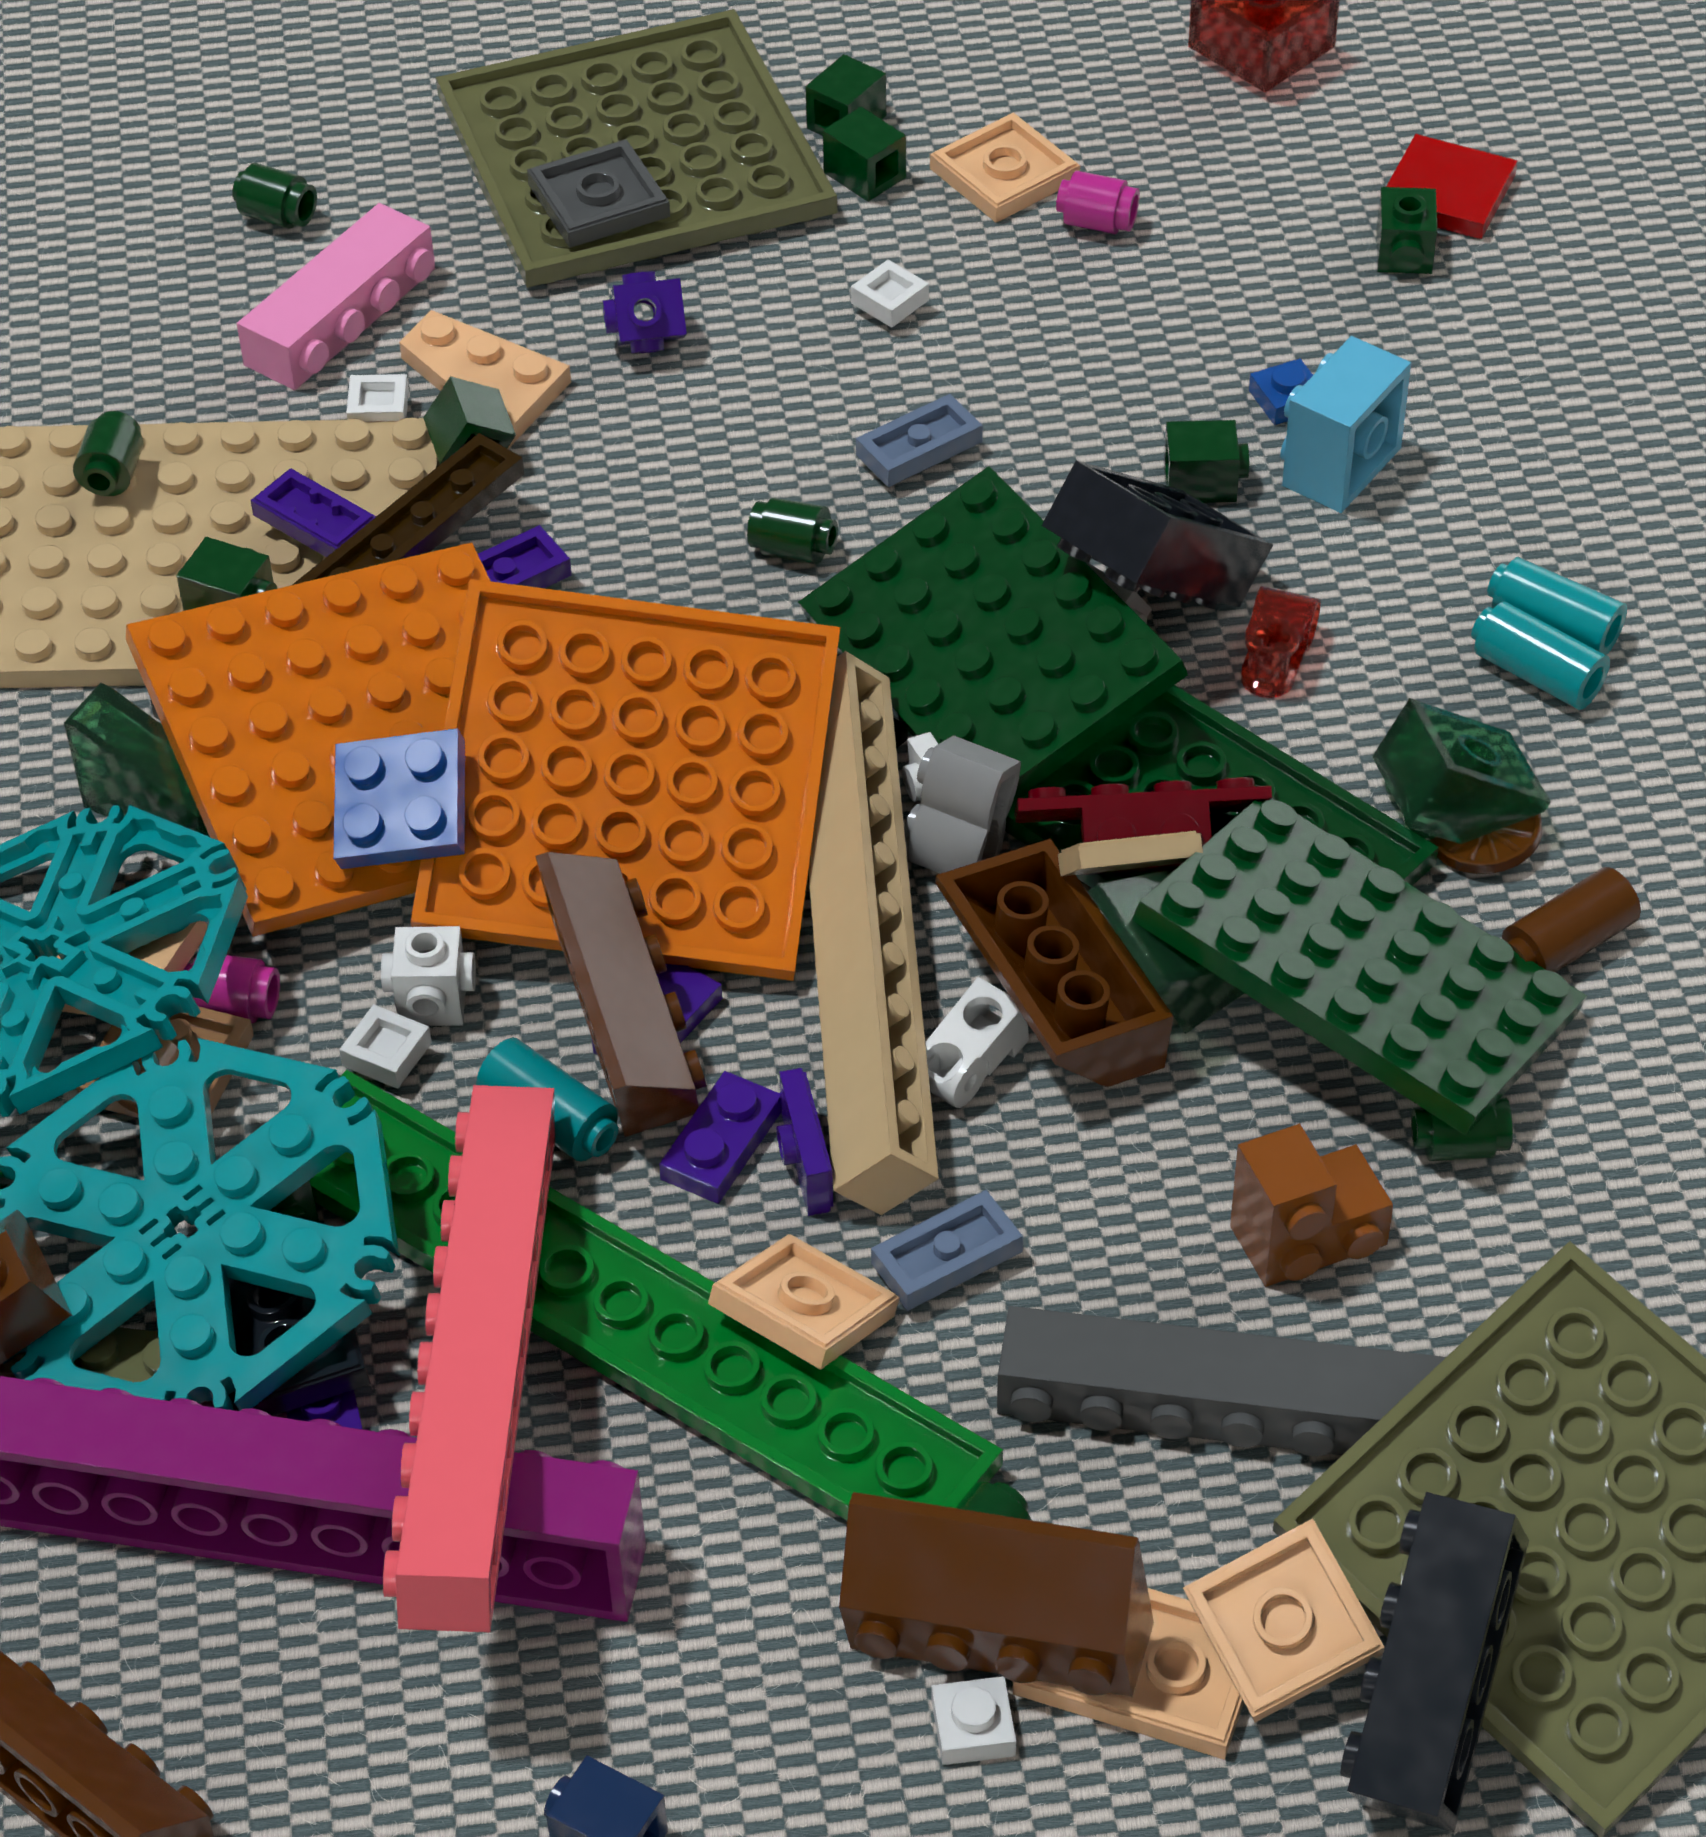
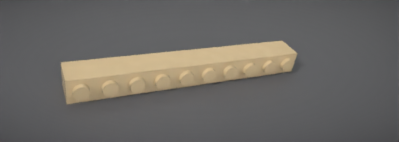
M844 651L836 658L808 869L833 1190L883 1215L938 1180L939 1177L889 677L847 651Z

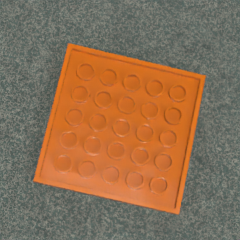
M472 542L126 625V642L208 834L211 838L225 843L245 884L248 898L242 913L252 937L416 892L421 860L341 869L333 859L335 745L444 730L469 579L490 581Z
M469 579L444 730L458 728L465 738V854L421 859L410 921L411 927L460 926L461 936L466 939L563 951L548 908L535 856L546 852L611 858L617 859L624 881L637 879L648 914L637 919L644 938L656 935L665 964L794 981L840 627Z

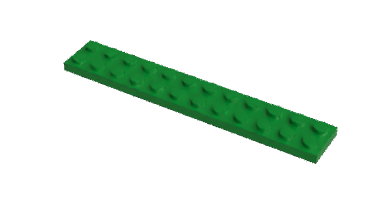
M346 1070L340 1077L345 1076L349 1080L355 1096L350 1101L344 1103L341 1108L350 1107L365 1096L369 1100L372 1109L376 1110L382 1123L399 1253L433 1273L436 1246H448V1242H442L441 1213L444 1200H455L454 1196H449L448 1173L451 1155L462 1156L463 1154L456 1152V1132L351 1071ZM345 1152L312 1177L310 1184L315 1203L350 1223L359 1212L360 1201L354 1156L349 1152ZM549 1187L530 1329L534 1334L845 1520L848 1519L849 1502L853 1492L956 1508L976 1483H989L1002 1467L1003 1449L840 1355L820 1370L710 1306L708 1301L715 1282Z

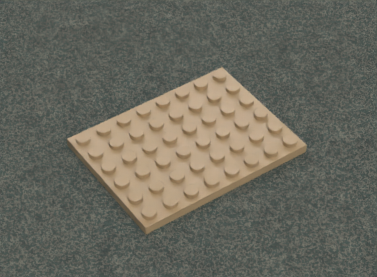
M404 418L399 421L376 422L348 419L139 424L144 443L129 487L123 493L116 496H101L86 490L77 482L73 474V464L88 425L0 427V688L145 686L126 642V625L183 611L176 575L205 537L242 548H250L259 553L269 555L273 581L277 588L294 584L326 557L255 517L252 513L250 500L292 468L377 516L440 465L424 419Z

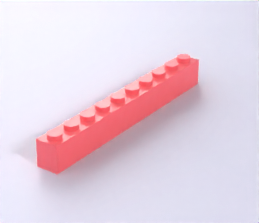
M473 1085L469 1112H458L456 1152L463 1154L462 1156L451 1155L448 1192L449 1196L455 1197V1200H444L441 1213L442 1242H448V1246H436L434 1254L433 1283L434 1288H441L440 1293H428L426 1304V1335L433 1336V1341L420 1342L418 1353V1385H425V1391H413L410 1401L409 1431L410 1436H417L416 1443H404L402 1449L401 1486L402 1488H409L408 1496H395L393 1505L392 1539L394 1542H400L399 1551L387 1550L384 1560L383 1594L384 1597L397 1598L398 1629L491 1632L555 1147L554 1088Z

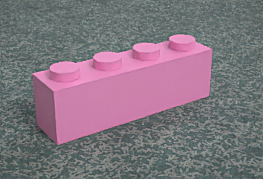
M381 203L374 206L237 322L244 366L293 390L299 388L312 375L321 371L325 364L349 343L354 342L381 315L391 310L396 302L419 282L424 281L435 269L430 226Z

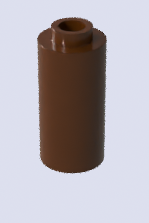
M1603 867L1506 927L1502 932V939L1526 962L1533 961L1542 968L1556 973L1637 922L1641 914L1640 901L1631 883L1620 872L1610 867Z

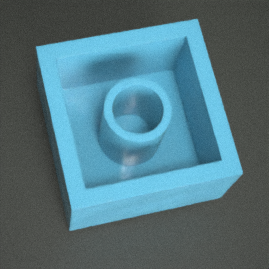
M1350 336L1334 354L1328 353L1325 355L1316 373L1303 386L1297 385L1290 393L1285 404L1284 415L1288 418L1287 436L1280 452V458L1284 460L1282 486L1342 513L1401 449L1411 362L1354 336Z

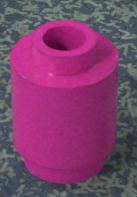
M1076 170L1070 180H1062L1057 194L1056 210L1063 213L1066 225L1117 234L1119 230L1130 232L1138 212L1140 191L1139 188L1129 187L1127 180Z
M226 955L209 1003L207 1004L199 998H194L199 1007L251 1020V1023H255L258 1018L271 1019L279 999V970L273 967H266L262 959ZM188 963L184 970L189 971L194 963Z

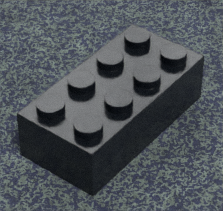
M1077 460L1041 525L1061 537L1057 544L1059 549L1083 562L1089 563L1092 558L1107 566L1104 576L1125 589L1136 592L1138 588H1141L1160 598H1163L1166 593L1186 604H1189L1192 599L1210 609H1215L1217 603L1240 607L1273 547V544L1181 489Z
M1429 1492L1425 1493L1421 1511L1409 1510L1404 1522L1399 1547L1401 1554L1409 1556L1402 1584L1390 1583L1381 1610L1380 1627L1389 1629L1382 1659L1374 1656L1369 1659L1362 1681L1360 1700L1370 1703L1362 1733L1351 1731L1341 1762V1776L1350 1778L1347 1791L1366 1808L1455 1832L1529 1539L1516 1515Z

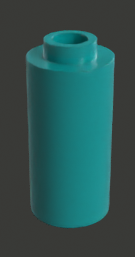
M1515 557L1508 565L1501 563L1494 571L1487 589V595L1493 598L1492 608L1503 601L1508 602L1605 655L1611 651L1616 643L1627 616L1628 608L1626 603L1520 557Z
M1505 601L1499 603L1494 608H1485L1476 619L1472 628L1471 637L1476 640L1474 646L1476 655L1578 710L1586 708L1593 701L1603 686L1609 672V656Z
M512 1037L503 1040L491 1050L483 1061L477 1075L476 1085L554 1088L555 1146L576 1161L582 1162L593 1156L599 1157L606 1153L615 1142L619 1131L617 1108L518 1038Z

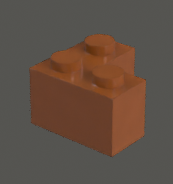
M1300 1123L1238 1144L1230 1227L1265 1287L1288 1279L1292 1281L1302 1280L1320 1268L1348 1258H1365L1376 1252L1380 1247L1388 1245L1393 1203L1357 1144L1319 1156Z

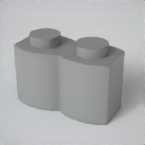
M954 735L934 748H929L924 754L917 772V781L923 784L921 805L917 804L913 807L904 826L905 839L909 840L907 860L941 874L1000 855L1006 829V817L1016 793L1021 761Z

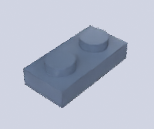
M948 394L857 437L856 456L887 487H890L982 443L983 425L951 394Z
M984 1190L872 1247L871 1264L891 1291L900 1297L899 1301L904 1308L909 1311L1022 1253L1023 1235L989 1192Z

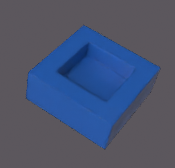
M1301 358L1250 373L1249 392L1275 426L1288 421V418L1284 415V408L1290 393L1297 385L1303 386L1313 374Z

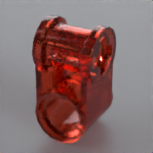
M1266 586L1260 587L1255 599L1250 622L1246 628L1245 645L1248 652L1241 670L1243 687L1251 694L1259 697L1274 698L1288 693L1294 686L1305 652L1309 651L1315 636L1321 599Z

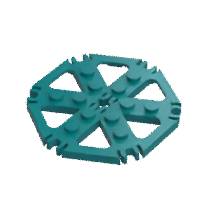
M113 805L107 818L99 823L91 809L85 808L78 816H76L74 811H71L0 844V883L40 864L51 861L30 911L0 899V1115L2 1117L10 1116L15 1108L20 1115L163 1048L159 1038L173 1040L177 1036L169 1020L170 1017L178 1013H187L190 1016L196 1017L201 1013L194 998H199L207 1004L209 1003L248 898L247 889L238 873V867L225 843L131 805H128V811L124 815L119 805ZM152 851L179 862L175 866L110 895L122 863L136 852ZM198 921L209 923L195 962L189 971L168 972L128 955L131 951L158 938L182 931L191 923ZM65 1004L122 1029L119 1038L115 1042L102 1047H93L63 1061L51 1072L43 1073L39 1071L40 1064Z
M197 1038L200 1045L198 1060L185 1039L178 1041L179 1056L175 1062L168 1066H160L155 1052H152L142 1057V1066L146 1071L140 1074L141 1066L135 1060L101 1076L6 1147L11 1156L0 1157V1170L4 1177L14 1180L7 1188L0 1189V1221L18 1210L25 1216L30 1229L102 1246L100 1250L57 1282L72 1316L3 1362V1364L12 1360L19 1353L26 1352V1355L10 1368L18 1379L32 1381L36 1378H49L65 1386L99 1391L105 1388H117L127 1391L134 1396L166 1401L175 1398H185L200 1404L204 1401L212 1400L214 1408L233 1410V1402L229 1394L236 1391L235 1404L239 1411L256 1406L372 1314L369 1305L378 1304L382 1296L375 1282L362 1279L366 1273L372 1270L393 1273L396 1267L388 1252L399 1255L382 1123L376 1110L372 1109L369 1100L364 1096L354 1105L341 1108L344 1103L350 1101L355 1096L349 1080L345 1076L340 1077L336 1069ZM224 1075H234L282 1086L291 1091L290 1102L281 1112L216 1160L209 1088L215 1079ZM118 1100H131L138 1107L144 1180L63 1161L57 1157V1149L67 1136L111 1103ZM349 1152L354 1156L360 1209L355 1219L350 1223L335 1227L269 1211L343 1153ZM184 1220L190 1225H195L198 1230L188 1238L182 1233L177 1234L175 1227ZM229 1278L316 1300L314 1308L306 1317L261 1352L252 1356L236 1354ZM155 1299L161 1361L157 1372L152 1377L142 1382H131L81 1369L73 1364L77 1358Z

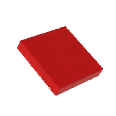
M1415 134L1386 187L1436 189L1437 228L1482 239L1516 175L1518 160Z

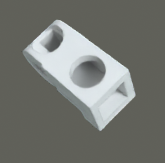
M977 977L927 1039L925 1045L929 1085L932 1094L956 1108L965 1106L975 1096L984 1078L987 1075L990 1076L1007 1055L1014 1058L1029 1041L1027 1021L1009 994ZM989 1005L999 1009L1002 1017L990 1011Z

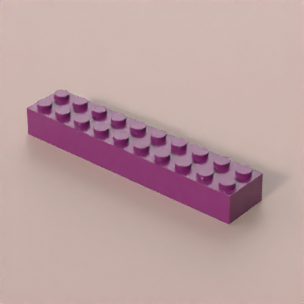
M0 1376V1526L383 1585L386 1551H399L400 1542H394L392 1539L395 1496H408L409 1488H402L401 1486L402 1449L404 1443H416L417 1437H412L405 1432L395 1429H384L376 1432L342 1427L338 1423L327 1419L302 1421L275 1417L262 1410L252 1408L234 1411L207 1407L185 1398H175L166 1401L139 1397L117 1388H105L99 1391L65 1386L49 1378H36L31 1381ZM537 1450L514 1452L495 1602L628 1622L646 1551L638 1470L626 1469L619 1464L604 1460L586 1463L553 1458Z

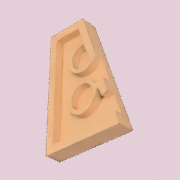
M430 310L399 342L401 359L439 391H441L450 376L499 389L516 433L508 449L571 383L570 365L433 310Z

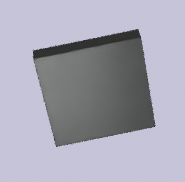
M627 139L527 169L528 185L569 248L670 217L668 199Z

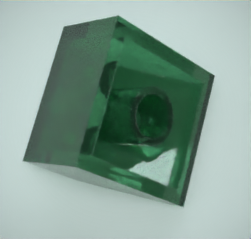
M1411 698L1408 699L1372 755L1385 780V788L1393 795L1404 816L1403 822L1410 830L1425 839L1432 840L1437 836L1463 844L1546 811L1551 803L1509 731Z
M1168 870L1096 885L1088 891L1185 1034L1245 994L1132 921L1139 901L1170 875Z

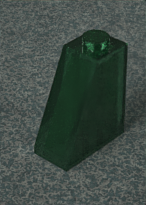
M100 683L64 722L83 806L107 817L113 805H119L124 815L128 811V805H131L210 837L162 724L112 687Z

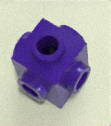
M655 271L622 275L623 284L613 285L611 289L612 299L602 300L606 334L616 333L618 346L630 344L631 354L665 350V340L682 339L687 335L680 278L656 281ZM637 305L648 306L652 311L653 318L649 321L639 320L634 314V307Z

